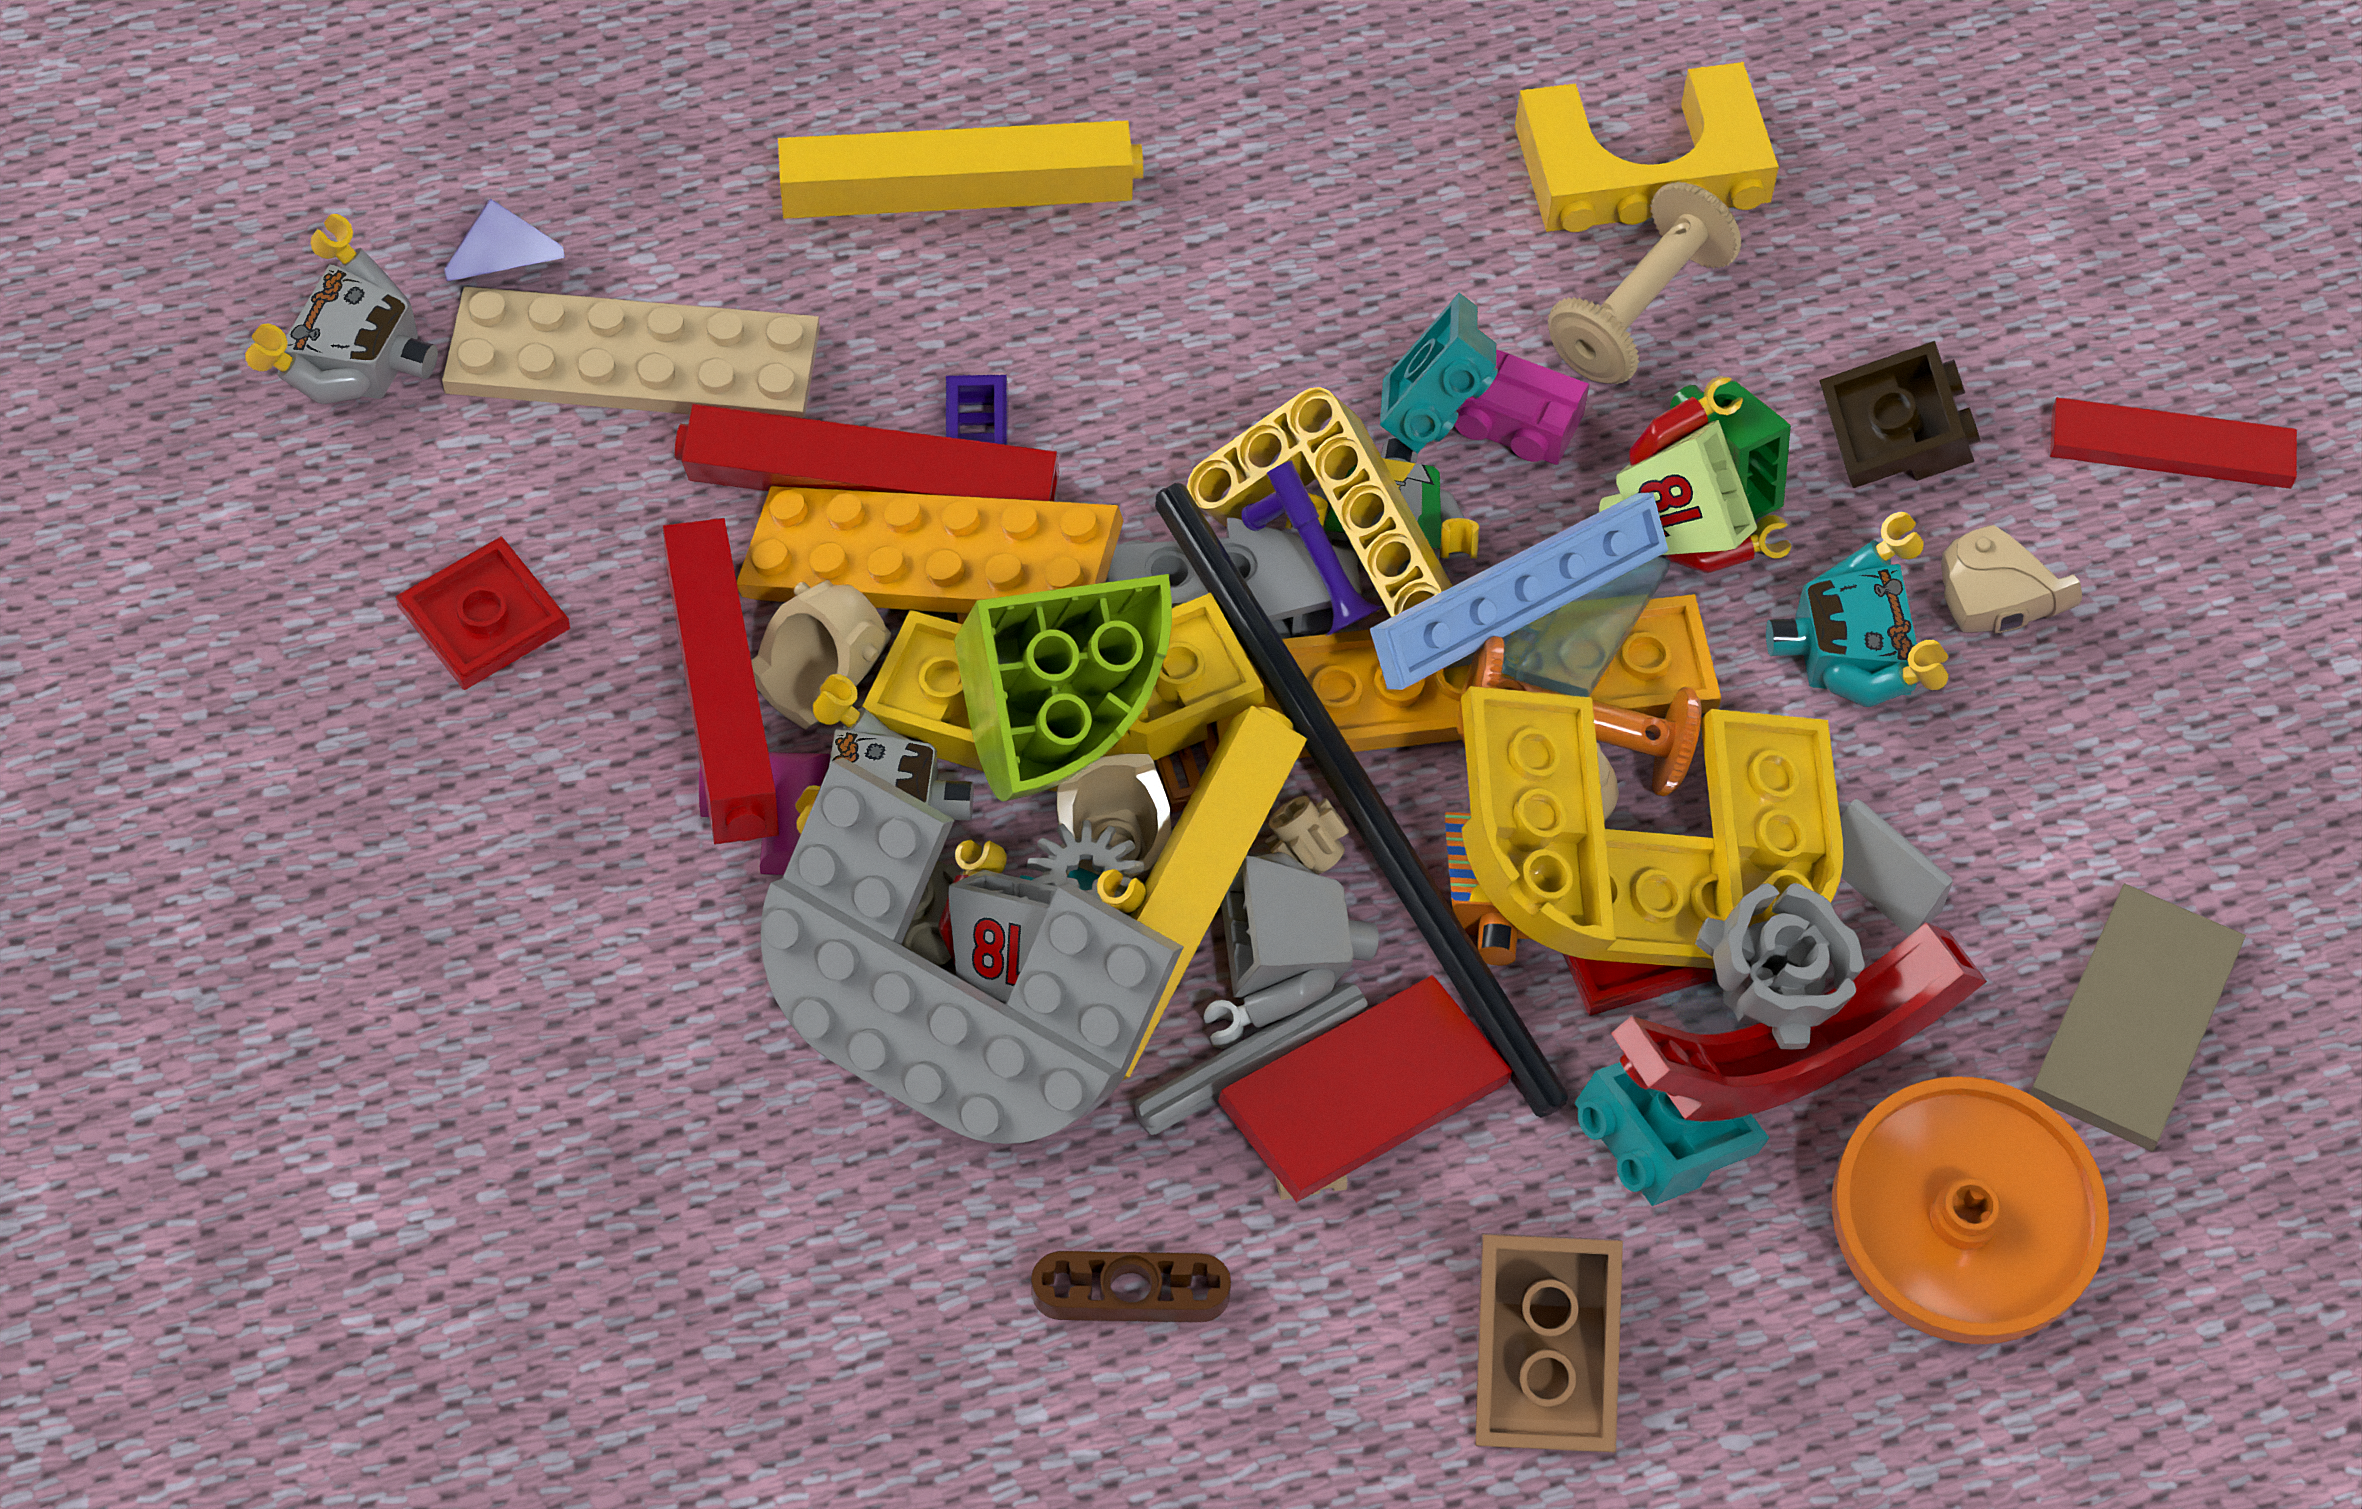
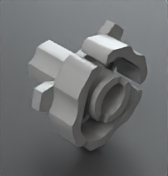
M1765 883L1744 896L1725 921L1708 917L1698 932L1695 944L1708 955L1713 956L1717 981L1724 989L1723 1004L1732 1009L1736 1014L1738 1022L1751 1026L1759 1023L1772 1026V1033L1780 1049H1804L1810 1043V1027L1818 1026L1837 1014L1854 996L1856 987L1852 981L1863 970L1865 962L1859 938L1855 932L1838 918L1831 903L1824 896L1801 884H1791L1773 904L1772 912L1778 915L1772 916L1769 921L1756 923L1748 928L1751 917L1762 914L1779 894L1776 887ZM1830 959L1835 969L1834 987L1837 990L1830 995H1820L1825 988L1826 970L1828 969Z

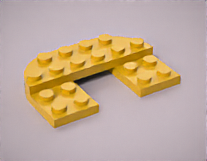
M1470 686L1461 696L1471 818L1461 828L1466 854L1476 879L1492 904L1517 929L1540 944L1560 953L1584 959L1715 969L1713 956L1708 955L1695 944L1702 924L1708 917L1725 921L1740 900L1761 884L1773 885L1779 894L1762 914L1751 917L1748 928L1753 924L1769 921L1772 916L1778 915L1772 912V906L1787 887L1794 883L1801 884L1824 896L1830 903L1832 902L1841 878L1844 853L1828 720L1710 709L1701 718L1713 838L1605 829L1591 697Z

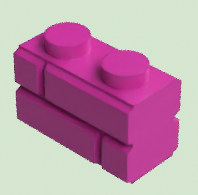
M1496 349L1495 368L1498 369V373L1494 381L1479 398H1467L1456 410L1459 416L1454 426L1463 436L1469 439L1484 440L1487 438L1510 447L1517 456L1530 462L1544 460L1558 465L1583 418L1589 384Z

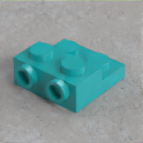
M1460 292L1383 378L1380 426L1417 454L1428 442L1433 440L1435 442L1441 441L1458 419L1459 413L1456 410L1467 398H1479L1490 387L1498 373V369L1495 368L1496 342L1478 329V306Z
M1620 1062L1595 1071L1574 1102L1578 1108V1121L1582 1131L1593 1140L1601 1139L1617 1159V1173L1622 1184L1632 1192L1641 1191L1652 1207L1700 1188L1711 1172L1758 1154L1770 1138L1752 1114L1722 1121L1700 1122L1685 1120L1666 1092L1651 1088L1647 1090L1641 1088L1630 1078Z

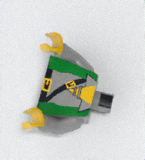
M1397 438L1384 442L1381 457L1437 559L1439 560L1440 557L1448 558L1449 553H1467L1470 555V559H1477L1479 525L1473 520L1465 519L1452 493L1440 489L1439 470L1434 466L1416 464L1418 454ZM1357 464L1348 470L1345 478L1355 471ZM1319 488L1314 494L1308 493L1320 516L1318 519L1322 527L1324 526V531L1331 545L1355 551L1322 488ZM1384 511L1380 512L1373 519L1371 527L1380 521ZM1287 517L1285 528L1292 529L1293 526ZM1356 553L1358 569L1366 571L1358 554ZM1410 559L1406 560L1399 567L1397 576L1407 569Z

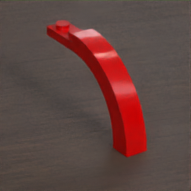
M1925 922L1900 944L1860 972L1852 981L1856 987L1854 996L1837 1014L1818 1026L1810 1027V1043L1804 1049H1780L1772 1033L1773 1027L1763 1023L1725 1033L1695 1034L1630 1016L1611 1035L1624 1052L1620 1057L1622 1067L1637 1085L1645 1090L1651 1088L1666 1092L1685 1120L1700 1122L1722 1121L1766 1111L1796 1100L1879 1058L1934 1023L1987 981L1949 931ZM1833 988L1832 990L1826 992L1823 995H1830L1834 993L1837 989Z

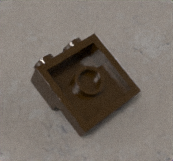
M1935 341L1819 380L1847 475L1853 489L1912 469L1916 481L1975 462L1970 445L1981 442L1970 407L1958 411L1954 398L1965 394V389L1955 360L1943 363Z

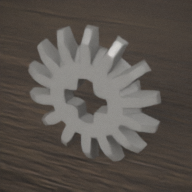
M1090 820L1082 821L1081 838L1077 839L1074 838L1065 824L1059 825L1056 830L1063 843L1059 846L1055 842L1042 837L1038 841L1037 846L1046 852L1049 857L1029 858L1027 868L1043 872L1042 876L1031 881L1056 887L1070 883L1079 888L1078 880L1067 878L1066 874L1067 871L1078 869L1079 860H1092L1093 869L1098 872L1117 869L1123 874V879L1116 889L1115 898L1120 897L1126 892L1132 880L1128 878V874L1144 871L1143 861H1124L1122 858L1135 849V844L1131 840L1120 843L1115 847L1110 846L1109 844L1116 833L1115 827L1110 825L1100 835L1098 840L1091 838ZM1098 879L1093 881L1092 890L1083 891L1102 901L1097 892Z

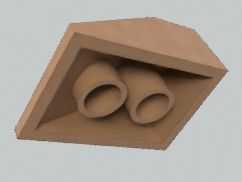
M1482 1233L1475 1446L1616 1453L1622 1240Z

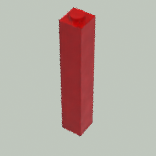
M692 404L689 424L681 423L679 425L675 441L676 460H682L689 481L769 491L771 486L1055 502L1060 473L1057 451Z
M725 518L663 525L667 573L714 845L779 836L775 784Z

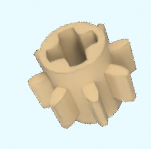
M1301 796L1287 802L1273 814L1269 821V826L1275 834L1266 839L1265 843L1271 850V854L1277 852L1286 853L1319 875L1330 869L1340 860L1344 854L1345 847L1339 838L1348 834L1349 830L1328 799L1324 798L1314 806L1309 797Z

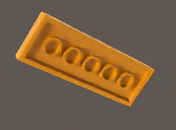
M771 486L739 573L737 586L741 596L745 598L787 602L796 597L794 588L797 584L805 582L812 588L828 579L833 585H851L863 593L875 608L969 614L977 600L1105 583L1124 520L1118 505Z

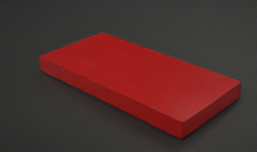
M1431 975L1225 1087L1220 1092L1218 1103L1297 1203L1501 1088L1509 1082L1512 1070L1434 975Z

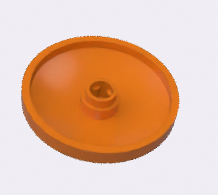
M1962 1076L1941 1077L1910 1085L1890 1095L1872 1109L1857 1126L1841 1155L1833 1181L1832 1217L1834 1229L1842 1254L1858 1282L1882 1308L1895 1318L1925 1334L1947 1341L1964 1344L2003 1343L2031 1335L2049 1326L2068 1311L2088 1287L2099 1268L2105 1252L2109 1228L2108 1200L2099 1168L2091 1152L2071 1125L2048 1105L2020 1089L1994 1080Z

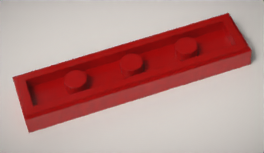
M2056 397L2052 408L2050 457L2292 489L2297 477V429Z

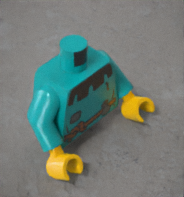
M1897 512L1886 518L1881 528V536L1884 541L1879 543L1876 540H1872L1805 584L1796 611V618L1767 621L1766 645L1769 656L1803 655L1810 687L1829 689L1831 693L1863 707H1873L1901 695H1911L1912 691L1916 688L1917 682H1921L1925 688L1930 690L1943 688L1948 681L1949 674L1941 663H1944L1949 656L1941 644L1935 640H1924L1917 644L1900 564H1891L1890 559L1896 555L1901 559L1910 560L1921 554L1924 541L1917 532L1910 533L1905 538L1899 540L1904 533L1911 531L1915 527L1916 522L1906 512Z

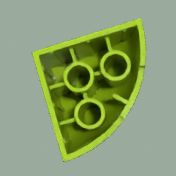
M1169 574L976 601L957 633L954 643L976 750L990 788L999 800L1003 802L1028 797L1054 788L1077 776L1105 755L1139 717L1152 696L1153 688L1159 677L1162 663L1169 647L1172 625V596Z

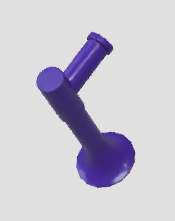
M1292 460L1268 471L1266 474L1275 492L1256 503H1250L1245 506L1241 513L1242 521L1248 529L1259 531L1267 523L1285 513L1287 514L1293 528L1297 529L1332 603L1333 624L1326 637L1384 609L1386 606H1375L1365 601L1349 581L1318 519L1320 516Z

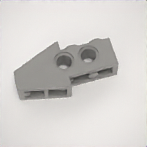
M1227 518L1226 538L1219 540L1281 639L1328 633L1332 629L1334 618L1332 603L1301 537L1266 526L1259 531H1252L1245 526L1241 519ZM1132 540L1116 545L1106 582L1169 574L1170 584L1176 585L1170 586L1172 608L1209 593L1177 541L1148 543L1141 540ZM1332 545L1346 576L1354 589L1361 595L1356 552ZM1358 622L1346 628L1358 626Z

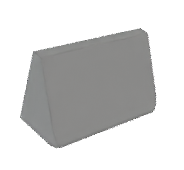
M1857 798L1852 801L1840 818L1844 853L1841 878L1910 936L1925 922L1930 923L1942 912L1953 883L1952 878L1864 802L1859 801Z

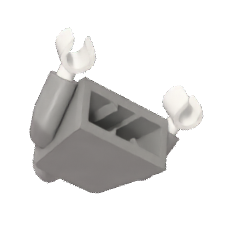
M1277 852L1256 857H1245L1221 902L1233 997L1244 998L1245 1004L1236 1007L1229 1001L1217 1000L1208 1005L1204 1012L1206 1025L1220 1020L1232 1022L1229 1028L1217 1031L1210 1036L1211 1044L1220 1049H1228L1242 1040L1244 1034L1243 1026L1253 1023L1255 1027L1259 1028L1306 1008L1331 993L1336 982L1351 967L1353 959L1364 961L1373 959L1379 942L1377 926L1371 922L1348 920L1344 887L1337 880L1317 875L1286 853Z

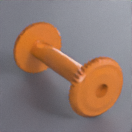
M1493 636L1486 640L1483 648L1476 651L1461 694L1462 696L1470 686L1576 696L1501 676L1505 645L1503 639L1498 636ZM1684 686L1683 688L1681 687V690L1679 689L1673 701H1671L1665 719L1592 700L1596 741L1655 756L1652 777L1653 793L1664 797L1678 789L1691 764L1700 731L1702 708L1695 690ZM1460 699L1457 719V731L1465 744L1462 704ZM1645 731H1651L1655 736V740L1649 739Z

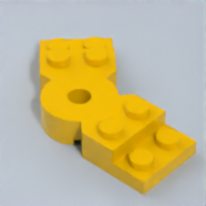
M1211 593L1172 608L1169 647L1167 655L1163 660L1159 677L1153 688L1152 696L1139 717L1123 737L1102 757L1121 754H1149L1152 760L1155 761L1208 739L1207 724L1265 701L1264 686ZM910 610L862 707L866 708L889 729L901 735L921 740L923 743L931 744L937 750V758L983 771L969 722L954 639L962 624ZM1058 786L1048 790L1057 792Z

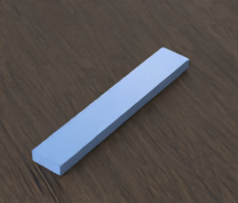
M1637 493L1370 628L1387 689L1402 690L1483 648L1485 641L1493 636L1502 638L1668 552L1654 494Z

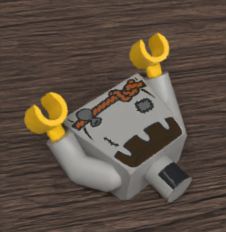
M339 214L329 215L324 224L327 230L334 234L337 242L328 239L321 230L317 229L311 236V248L321 258L331 259L337 257L342 263L339 267L329 264L287 336L280 328L269 323L261 324L252 334V339L255 343H252L245 353L248 366L257 371H267L274 366L278 369L277 375L279 378L319 404L359 399L361 396L382 399L398 371L423 379L429 378L437 362L438 349L434 344L417 340V328L412 306L408 298L362 248L354 250L349 245L353 237V229L350 222Z
M831 674L820 687L821 694L813 703L814 716L819 722L827 725H833L839 721L844 724L843 730L835 729L830 764L831 761L845 758L955 820L972 819L974 802L973 782L938 780L936 748L929 743L912 741L889 729L864 707L858 710L855 709L852 705L857 700V689L846 676ZM812 785L807 787L795 804L796 810L801 813L796 820L797 829L800 834L821 788L820 786Z

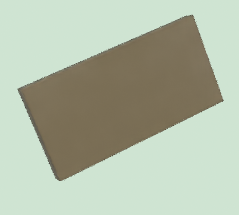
M2124 883L2029 1094L2056 1110L2153 1152L2246 935Z

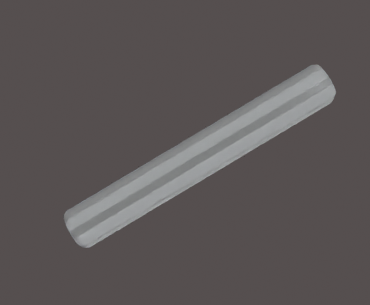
M1345 983L1331 991L1324 998L1292 1015L1280 1019L1138 1098L1135 1102L1134 1111L1139 1123H1141L1148 1134H1157L1218 1100L1221 1090L1367 1011L1369 1006L1365 996L1354 983Z

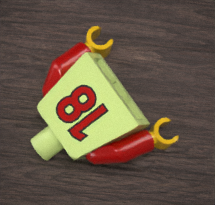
M1726 376L1713 378L1707 384L1703 398L1697 400L1691 397L1652 420L1630 448V464L1616 474V483L1620 493L1602 498L1599 505V512L1637 493H1653L1669 550L1662 555H1665L1670 562L1703 573H1711L1754 559L1755 553L1760 551L1771 558H1782L1789 553L1792 547L1789 540L1779 541L1775 544L1765 543L1766 536L1770 531L1785 528L1788 524L1778 515H1767L1761 518L1757 524L1755 523L1720 422L1716 420L1708 423L1707 416L1714 412L1722 415L1735 413L1743 402L1742 397L1735 399L1724 407L1717 406L1714 402L1713 395L1716 388L1732 380Z

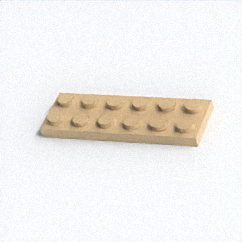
M464 286L442 383L445 394L679 414H690L692 404L805 418L820 331L819 316Z

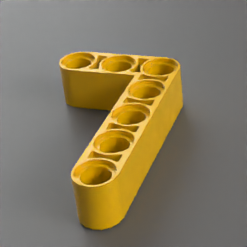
M1315 387L1299 393L1201 461L1193 469L1188 479L1187 489L1198 507L1218 523L1227 527V518L1242 520L1241 513L1245 506L1250 503H1256L1275 492L1266 473L1292 460L1304 486H1307L1315 479L1318 480L1391 617L1453 587L1363 422L1354 411L1327 389ZM1331 418L1329 424L1320 431L1323 423ZM1281 452L1278 459L1270 465L1272 459ZM1357 464L1355 471L1345 478L1348 470ZM1231 487L1228 494L1221 499L1223 493ZM1384 511L1380 521L1371 527L1373 519L1380 512ZM1410 559L1407 569L1397 576L1399 567L1406 560Z

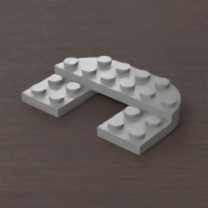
M845 758L831 761L782 879L770 883L762 912L761 951L763 964L775 1000L789 1023L811 1047L830 1061L942 1126L975 1140L1003 1144L1029 1142L1054 1134L1090 1114L1115 1091L1123 1080L1184 946L1074 885L1066 883L1057 888L1012 993L1005 1005L901 946L955 819Z

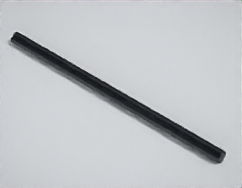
M1174 483L1167 488L1161 489L1156 494L1155 508L1205 588L1213 595L1235 636L1285 716L1292 722L1295 732L1307 738L1304 744L1305 748L1490 1044L1512 1070L1511 1077L1530 1108L1540 1118L1557 1112L1566 1104L1568 1099L1566 1089L1190 492L1181 483Z

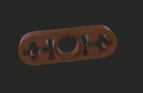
M1056 1251L1041 1258L1035 1265L1031 1276V1293L1036 1308L1045 1316L1055 1320L1208 1322L1219 1317L1225 1311L1230 1300L1231 1277L1225 1264L1218 1258L1204 1253ZM1092 1272L1101 1273V1300H1091ZM1135 1273L1143 1276L1149 1282L1151 1290L1140 1301L1126 1302L1115 1296L1111 1289L1112 1283L1123 1274ZM1056 1274H1069L1070 1283L1075 1285L1070 1288L1069 1297H1055L1054 1287L1049 1285L1054 1284ZM1161 1274H1171L1170 1301H1161ZM1193 1276H1205L1208 1287L1212 1288L1208 1290L1206 1300L1193 1299L1192 1289L1186 1288L1191 1286Z

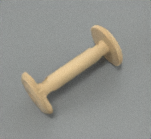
M1677 182L1667 184L1656 192L1653 196L1654 199L1651 201V212L1653 213L1651 217L1655 219L1653 223L1657 225L1656 229L1660 231L1659 234L1663 237L1601 306L1599 304L1595 305L1592 301L1589 303L1586 299L1583 301L1580 297L1578 300L1575 297L1572 299L1568 297L1553 306L1548 315V329L1552 343L1562 359L1576 372L1590 380L1606 384L1623 383L1630 379L1639 367L1637 365L1639 363L1638 350L1635 348L1637 345L1633 343L1634 339L1630 337L1631 333L1626 332L1631 324L1689 259L1699 263L1701 266L1705 265L1707 268L1711 266L1713 269L1715 267L1719 269L1721 266L1725 267L1736 259L1741 247V234L1737 222L1727 206L1706 189L1693 184Z

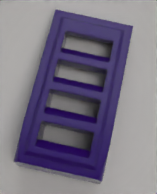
M1007 375L946 376V437L1008 445L1009 393ZM960 405H994V412L960 413ZM994 425V433H960V426Z

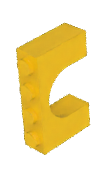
M1744 62L1688 69L1681 106L1695 147L1683 157L1663 164L1650 165L1629 162L1604 149L1590 130L1576 83L1520 90L1515 128L1546 232L1564 229L1569 232H1581L1594 225L1623 222L1628 225L1642 223L1652 218L1651 201L1654 199L1653 196L1656 192L1667 184L1677 182L1693 184L1706 189L1718 197L1727 208L1735 207L1739 210H1749L1762 203L1771 202L1779 166Z

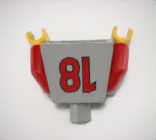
M966 840L960 843L955 850L956 862L964 869L963 875L955 876L953 883L949 885V894L938 923V930L954 965H956L957 977L1006 1005L1058 887L1001 874L1007 863V855L1001 846L989 840L983 846L982 853L981 845L972 840ZM1117 869L1103 872L1097 882V892L1102 902L1122 913L1134 912L1140 908L1146 897L1145 885L1137 878L1132 879L1126 892L1120 897L1115 898V892L1122 882L1123 874Z

